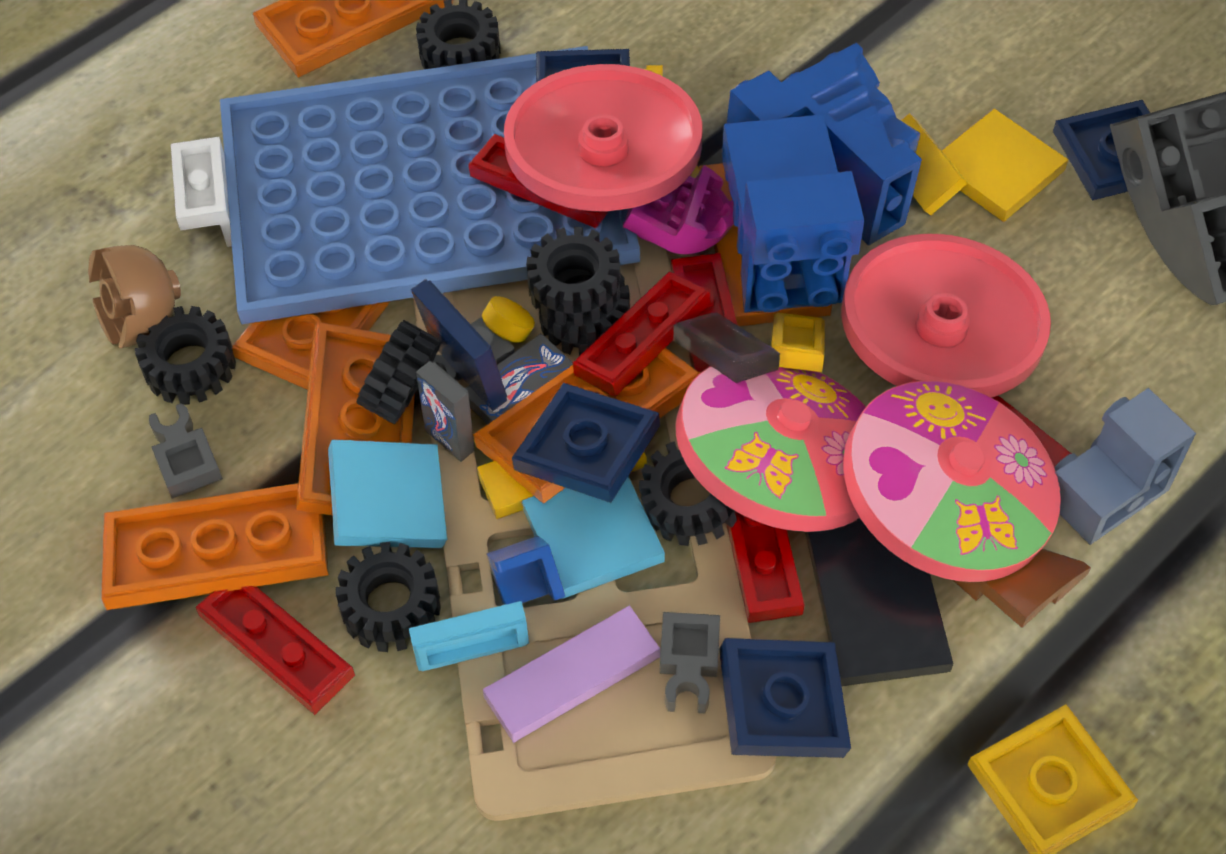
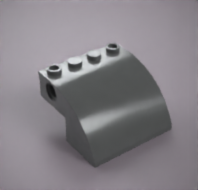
M1226 92L1110 124L1128 193L1153 247L1180 283L1195 296L1209 305L1226 302Z

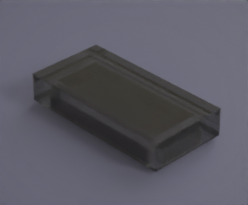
M717 312L674 324V342L735 383L779 370L780 353Z

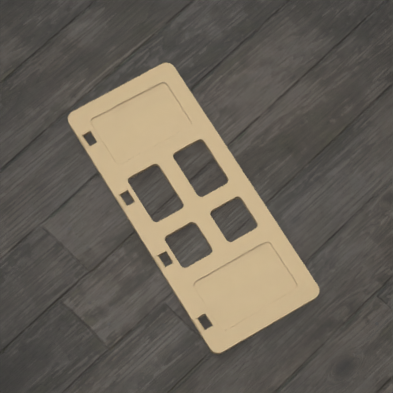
M637 236L640 246V262L620 265V272L625 278V285L629 286L630 308L670 271L666 249L651 241L643 240L639 236ZM528 280L442 293L470 324L482 317V312L494 296L508 298L526 309L533 317L535 326L524 342H510L515 348V352L540 333L543 335L539 321V310L534 308L531 296H529ZM414 300L416 326L427 332ZM683 330L666 348L691 366ZM560 343L556 347L562 352V343ZM573 347L571 355L563 354L574 362L579 357V348ZM463 378L458 381L464 388L469 386ZM681 404L664 415L669 443L675 441L677 450H679L676 438V418ZM430 436L431 444L438 445L447 541L443 547L452 618L497 607L491 567L486 553H489L488 547L495 540L533 535L532 529L523 510L499 519L495 518L489 501L482 498L480 494L475 451L460 462ZM696 478L688 479L679 483L672 490L671 500L680 506H692L704 501L710 495V492ZM632 480L631 483L643 506L642 496L639 491V480ZM725 523L722 524L725 535L719 539H716L712 531L705 534L708 544L698 546L696 537L690 536V545L697 574L695 581L686 584L623 592L618 589L614 580L580 592L570 601L524 607L529 638L527 646L458 663L473 793L476 807L482 816L493 821L522 818L758 781L766 778L773 771L776 756L731 755L720 653L718 654L717 677L702 676L707 681L710 690L709 706L705 714L698 713V698L690 691L678 694L675 712L667 711L665 688L667 682L674 674H660V658L514 743L490 708L483 694V689L629 605L660 647V653L663 612L720 615L719 648L725 638L752 639L728 529ZM480 569L482 591L463 594L461 571ZM500 724L504 750L484 753L480 727Z

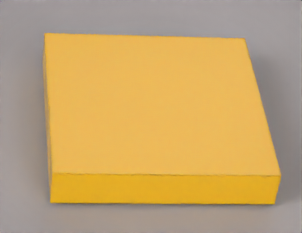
M995 108L942 150L968 182L960 191L1003 222L1062 174L1068 163L1066 157Z
M1067 704L970 757L968 767L1029 854H1055L1133 809L1138 802L1136 796Z

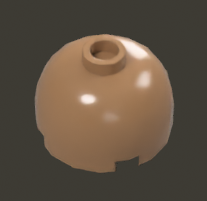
M121 245L92 250L89 257L88 275L89 283L99 281L100 297L93 298L94 308L100 325L112 345L119 343L118 348L137 345L136 339L138 334L149 335L148 328L158 325L166 315L168 318L173 316L175 300L181 296L178 277L173 270H167L162 260L147 248L136 245Z

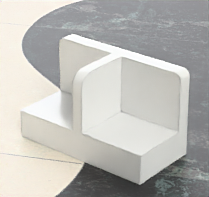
M214 137L171 144L175 210L180 231L220 225L227 247H232L225 156L220 138Z

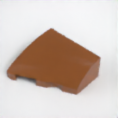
M1041 549L1027 565L1008 576L983 582L953 581L975 601L984 594L1023 628L1051 601L1056 604L1088 575L1091 567L1083 561Z

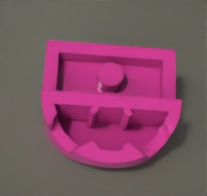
M703 165L696 178L689 176L684 183L668 195L648 204L629 208L623 227L635 233L643 240L651 241L670 252L694 254L712 247L729 232L734 225L733 200L729 201L721 190L724 182L723 179L713 170Z

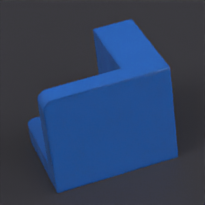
M536 536L486 553L503 605L519 601L525 603L545 595H549L554 601L565 597L550 545L541 537Z

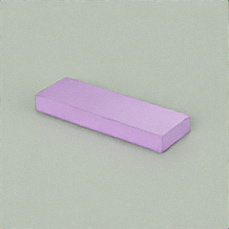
M629 605L483 689L484 698L514 743L660 658V647Z

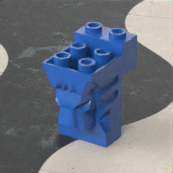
M855 43L840 52H833L821 62L801 72L791 74L782 82L770 71H767L751 80L741 82L734 89L730 90L727 123L824 114L838 172L852 171L864 216L861 239L868 246L906 224L922 161L916 154L920 132L896 117L889 99L877 89L880 82L864 57L863 48L859 44Z
M824 114L724 124L722 161L725 178L729 182V190L734 202V226L738 227L737 250L738 254L742 255L741 281L744 313L758 311L776 312L781 309L808 306L826 307L831 304L842 303L849 276L852 255H859L864 216L852 171L838 172Z

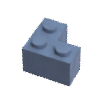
M1149 388L1131 400L1127 397H1122L1114 402L1102 417L1104 426L1100 435L1092 443L1091 448L1080 456H1077L1075 453L1069 454L1054 467L1060 487V515L1089 545L1169 491L1196 435Z

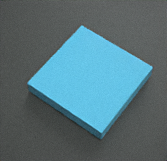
M331 440L328 448L335 545L380 547V543L390 542L391 547H398L399 543L414 548H443L447 541L437 444Z
M629 476L612 503L568 488L563 489L544 504L535 496L522 500L523 511L534 536L541 537L550 545L565 592L564 598L665 562V552Z

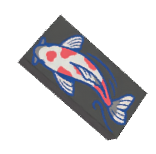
M540 333L497 365L507 394V401L492 411L476 392L468 386L465 389L468 390L470 408L486 424H489L572 366L573 362Z
M429 361L416 371L425 431L462 462L475 451L468 390L435 362Z

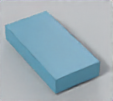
M522 601L408 628L419 671L439 668L529 644L527 622Z

